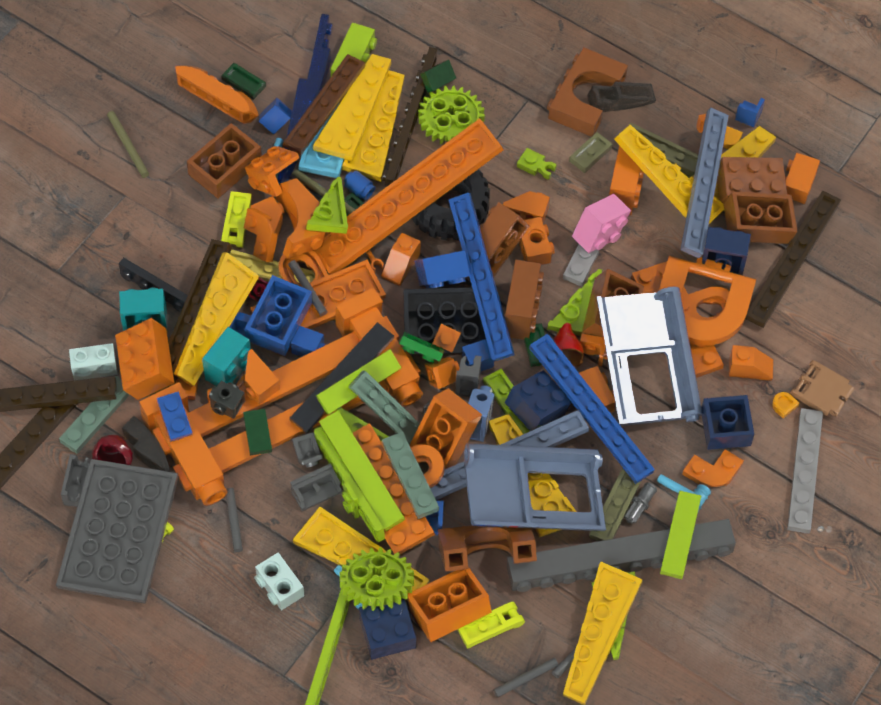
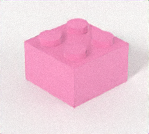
M612 194L585 207L572 237L588 253L596 249L601 250L606 244L610 242L615 243L620 238V232L627 224V218L631 210L615 194Z

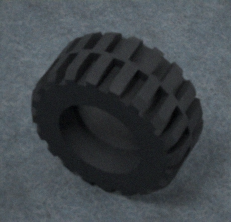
M478 169L451 190L461 194H471L480 226V224H484L489 211L490 188H488L487 179L483 177V173ZM433 202L413 217L415 225H419V229L424 233L429 232V236L433 238L438 236L441 237V240H447V238L459 240L451 208H444Z

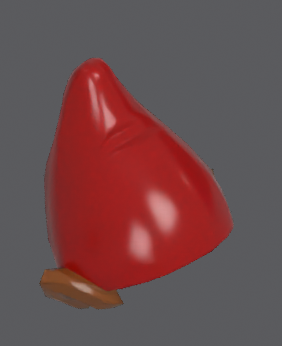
M567 322L560 328L553 341L576 369L583 363L584 351L582 344L572 331L571 324Z

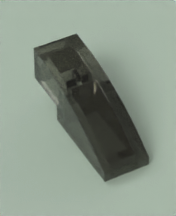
M614 82L612 86L593 85L587 94L589 105L603 110V112L637 108L655 103L656 101L652 84Z
M133 416L122 427L124 438L134 445L135 457L151 469L170 472L167 458L161 445L151 431Z

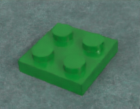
M406 332L403 333L399 343L403 345V350L412 354L417 351L423 354V359L433 363L435 360L440 362L444 352L443 348Z

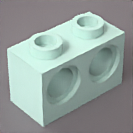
M113 343L69 349L74 381L118 375Z
M279 553L255 566L256 576L254 578L261 588L265 587L268 591L267 596L274 606L277 604L281 611L304 597V587ZM270 571L277 573L272 577L266 575ZM281 589L290 590L287 594L279 593Z

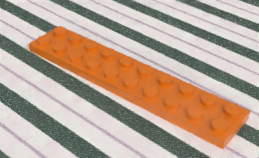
M479 118L347 216L348 230L346 234L326 232L321 247L313 251L319 256L330 275L344 269L504 149Z

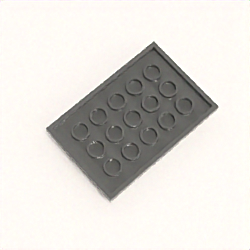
M91 459L56 587L146 604L179 479L178 473Z

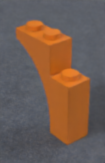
M297 178L280 183L283 193L278 195L276 200L282 204L288 213L294 231L287 238L283 254L289 259L311 250H317L323 244L326 232L306 230V225L320 202Z

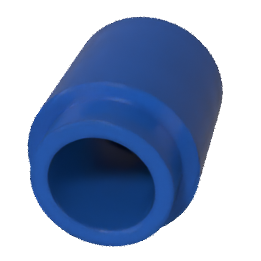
M357 170L349 172L344 178V187L359 199L368 200L376 189L373 182Z

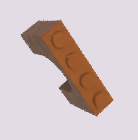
M583 47L581 53L575 55L572 63L573 67L567 69L564 76L565 81L563 84L560 83L555 93L556 96L554 99H550L547 110H549L548 119L592 137L601 124L603 110L581 102L576 98L573 91L581 84L596 83L618 92L626 79L628 65Z
M471 525L438 529L439 550L445 572L468 569L467 555L473 551L485 548H499L508 551L512 556L514 564L537 561L536 542L531 528Z

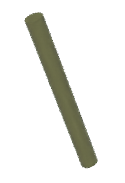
M114 111L108 112L107 116L141 177L146 178L149 176V172Z
M296 169L293 172L292 176L294 178H297L322 197L328 192L327 189ZM345 202L346 213L349 215L356 209Z

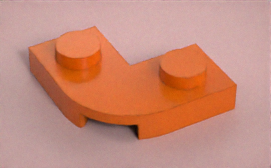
M248 208L244 229L257 235L253 256L265 262H273L277 233L273 234L270 222L272 218L255 208Z
M724 450L713 466L694 454L683 470L682 475L698 485L703 484L708 488L727 486L743 465L744 460Z

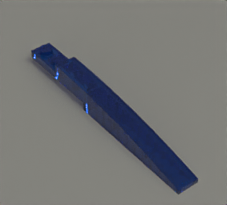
M321 14L308 78H299L287 137L326 83L331 62V51L327 37L332 35L333 23L329 22V15ZM298 160L279 172L277 179L279 185L289 180Z

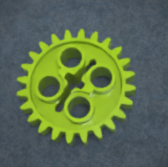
M444 86V91L438 88L436 89V94L429 92V98L424 97L423 103H420V110H418V123L421 124V131L426 130V137L432 135V141L440 139V145L444 141H450L479 118L483 122L485 121L482 101H477V95L471 96L470 90L464 93L463 87L457 91L455 86L451 90Z
M370 548V553L361 550V556L354 553L353 560L346 559V565H342V572L339 573L340 588H342V594L347 595V601L354 599V606L362 603V609L369 605L372 611L375 610L376 606H379L383 611L384 605H388L392 609L393 602L400 605L401 598L408 599V593H412V586H414V570H411V563H406V557L400 558L399 552L391 555V549L386 553H383L382 548H379L378 552H374L373 548Z

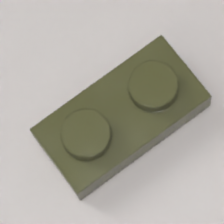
M596 132L569 157V162L583 173H586L612 149V143Z

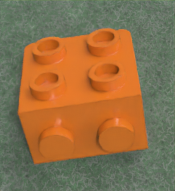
M279 146L269 148L267 153L253 159L245 167L250 186L253 189L275 197L283 193L275 175L298 160V153Z

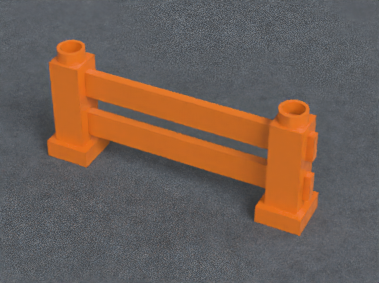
M375 288L369 289L336 306L335 325L342 338L272 371L280 380V390L261 404H258L255 399H249L245 393V402L235 419L225 414L219 415L215 413L211 408L210 402L189 412L188 397L180 382L139 401L142 421L149 433L153 432L165 455L170 453L176 464L173 466V470L175 473H178L179 481L185 492L191 490L195 499H201L205 506L212 505L223 499L228 493L224 486L223 473L261 454L250 456L246 431L209 449L202 437L242 418L243 412L258 410L329 375L377 322L394 335V339L379 355L391 349L401 366V369L380 381L379 384L402 407L412 405L422 397L423 392L419 387L421 371L410 353L404 352L398 342L399 335L387 316H382L383 301ZM245 385L239 388V390L245 392ZM179 392L192 435L171 442L157 403V398ZM357 396L341 407L349 411L364 402ZM304 402L267 420L272 449L291 440V438L305 433L290 420V417ZM325 414L320 420L324 419L325 417L329 416L330 414H328V415ZM319 421L316 423V425H315L313 428H315V427H317V426L320 425Z

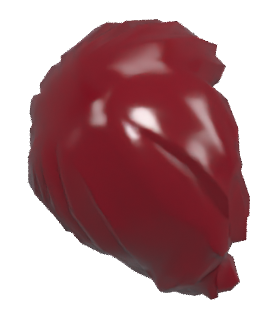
M105 435L96 442L92 452V459L131 465L133 453L122 437L118 435Z

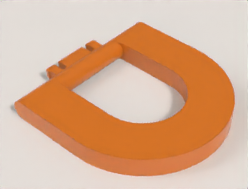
M669 256L659 290L668 287H679L680 294L682 295L688 272L731 283L725 308L718 317L711 320H698L692 318L684 311L690 344L702 346L715 345L733 337L744 324L756 279L731 273V265L726 264L723 270V263L720 262L716 263L713 260L707 259L705 264H702V257L697 258V262L694 263Z

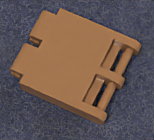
M812 360L809 363V369L805 375H801L799 384L795 389L791 390L790 394L816 411H822L825 416L831 414L837 417L844 403L854 391V387L849 385L850 380ZM813 369H814L815 372L813 373V375H812L811 378H810L809 375L811 374V372H812ZM803 384H806L803 390L799 392Z

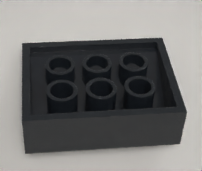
M472 287L403 289L404 332L431 344L441 324L461 332L453 352L444 349L443 353H462L463 346L486 339Z

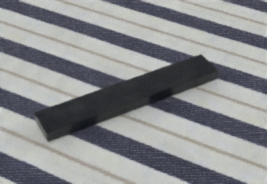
M377 322L290 417V420L307 434L326 414L316 395L378 357L394 339V335Z

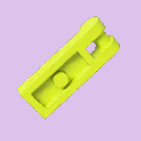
M231 191L221 241L243 248L246 232L244 224L247 209L251 206L252 194ZM230 232L237 233V236H230Z
M509 602L491 610L492 613L457 629L467 649L512 628L522 626L525 620L522 615L518 614L515 602ZM504 615H509L511 619L505 620Z

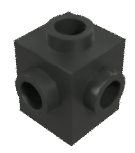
M220 381L217 387L214 386L209 394L212 410L219 415L225 414L235 419L245 402V392L239 390L233 383Z

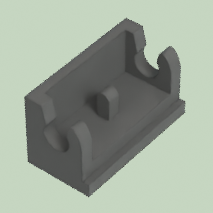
M466 356L461 359L460 369L456 373V395L470 397L473 389L479 388L482 356H475L472 366L465 364Z
M70 454L61 491L64 505L78 507L90 464L89 458L86 457L85 462L78 460L76 455Z
M331 463L290 482L291 493L301 511L342 493L341 483Z

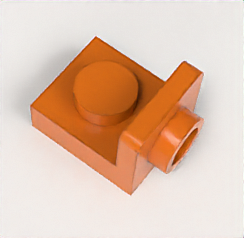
M582 333L580 343L583 346L584 353L587 355H599L598 366L602 367L603 360H607L604 338Z

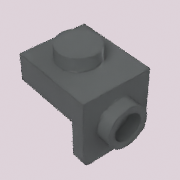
M313 432L291 438L300 465L312 467L319 464L318 460L323 459Z

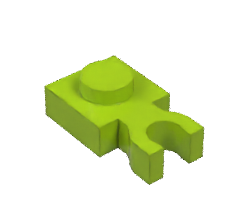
M526 148L517 162V168L534 176L539 172L547 180L551 178V172L546 170L550 169L555 172L557 164L553 162H545L544 155L529 148Z

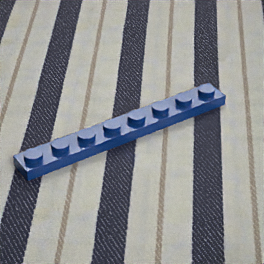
M466 193L449 199L462 251L465 250L470 272L469 277L491 358L495 362L515 354L471 194Z
M548 333L530 344L529 349L576 409L580 411L583 418L634 483L637 484L651 475L655 470Z

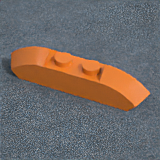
M187 65L175 66L179 86L234 119L245 124L251 123L259 116L256 106L243 92L235 91L231 86L224 85L216 77L208 75V72L201 68Z

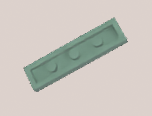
M362 370L348 387L396 434L403 432L410 445L420 423L375 379Z
M116 375V399L91 402L59 438L61 444L76 454L81 451L129 396L128 393L123 391L122 380Z
M400 432L382 439V445L417 518L420 519L438 512V503L404 433Z

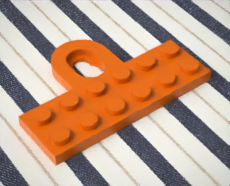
M313 250L289 259L283 254L280 258L279 275L281 279L302 287L301 284L296 281L294 273L288 264L296 260V262L305 263L307 267L312 269L315 278L310 284L328 311L324 316H320L314 305L311 304L300 325L302 327L312 329L334 320L337 305L369 289L375 288L381 299L386 298V293L368 260L328 275L319 256ZM256 306L250 308L251 314L253 313Z
M667 261L632 273V280L644 286L643 294L657 293L659 291ZM715 286L688 294L684 287L681 295L683 310L689 316L698 320L714 319L723 312L729 290ZM704 303L710 305L718 304L722 307V311L717 313L716 316L706 318L699 315L696 308ZM690 344L696 378L723 369L724 364L714 345Z
M369 423L353 432L354 437L405 518L403 522L391 529L384 530L385 540L393 554L397 552L402 554L434 536L435 533L426 517L417 518L382 442L372 425ZM429 445L411 447L418 464L421 462L428 464L429 469L423 475L429 487H434L440 482L445 471L441 454Z

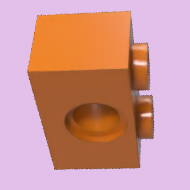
M541 217L524 220L529 225V228L518 242L524 261L541 263V265L551 263L552 254L555 251L553 243L548 241L549 231L547 224L543 225Z

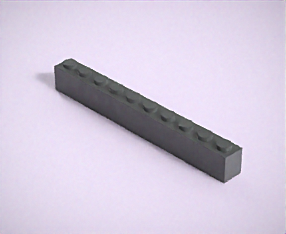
M725 519L696 524L687 560L696 559L697 561H702L710 556L718 555L719 557H725L733 553L736 542L730 520ZM670 529L536 552L537 561L514 564L512 557H507V571L512 591L525 592L539 586L541 588H548L562 582L564 584H571L579 579L593 580L596 578L600 562L624 572H638L648 567L661 568Z

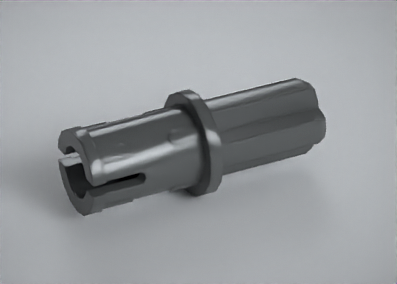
M646 482L638 496L632 499L633 503L624 516L627 522L636 523L643 511L649 508L648 503L657 492V488L653 484Z

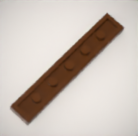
M349 54L346 55L283 142L285 148L300 155L303 154L365 68V62Z

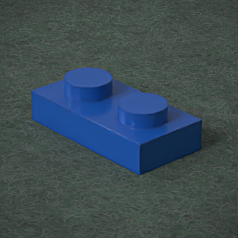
M179 392L157 398L170 441L191 436L192 430Z

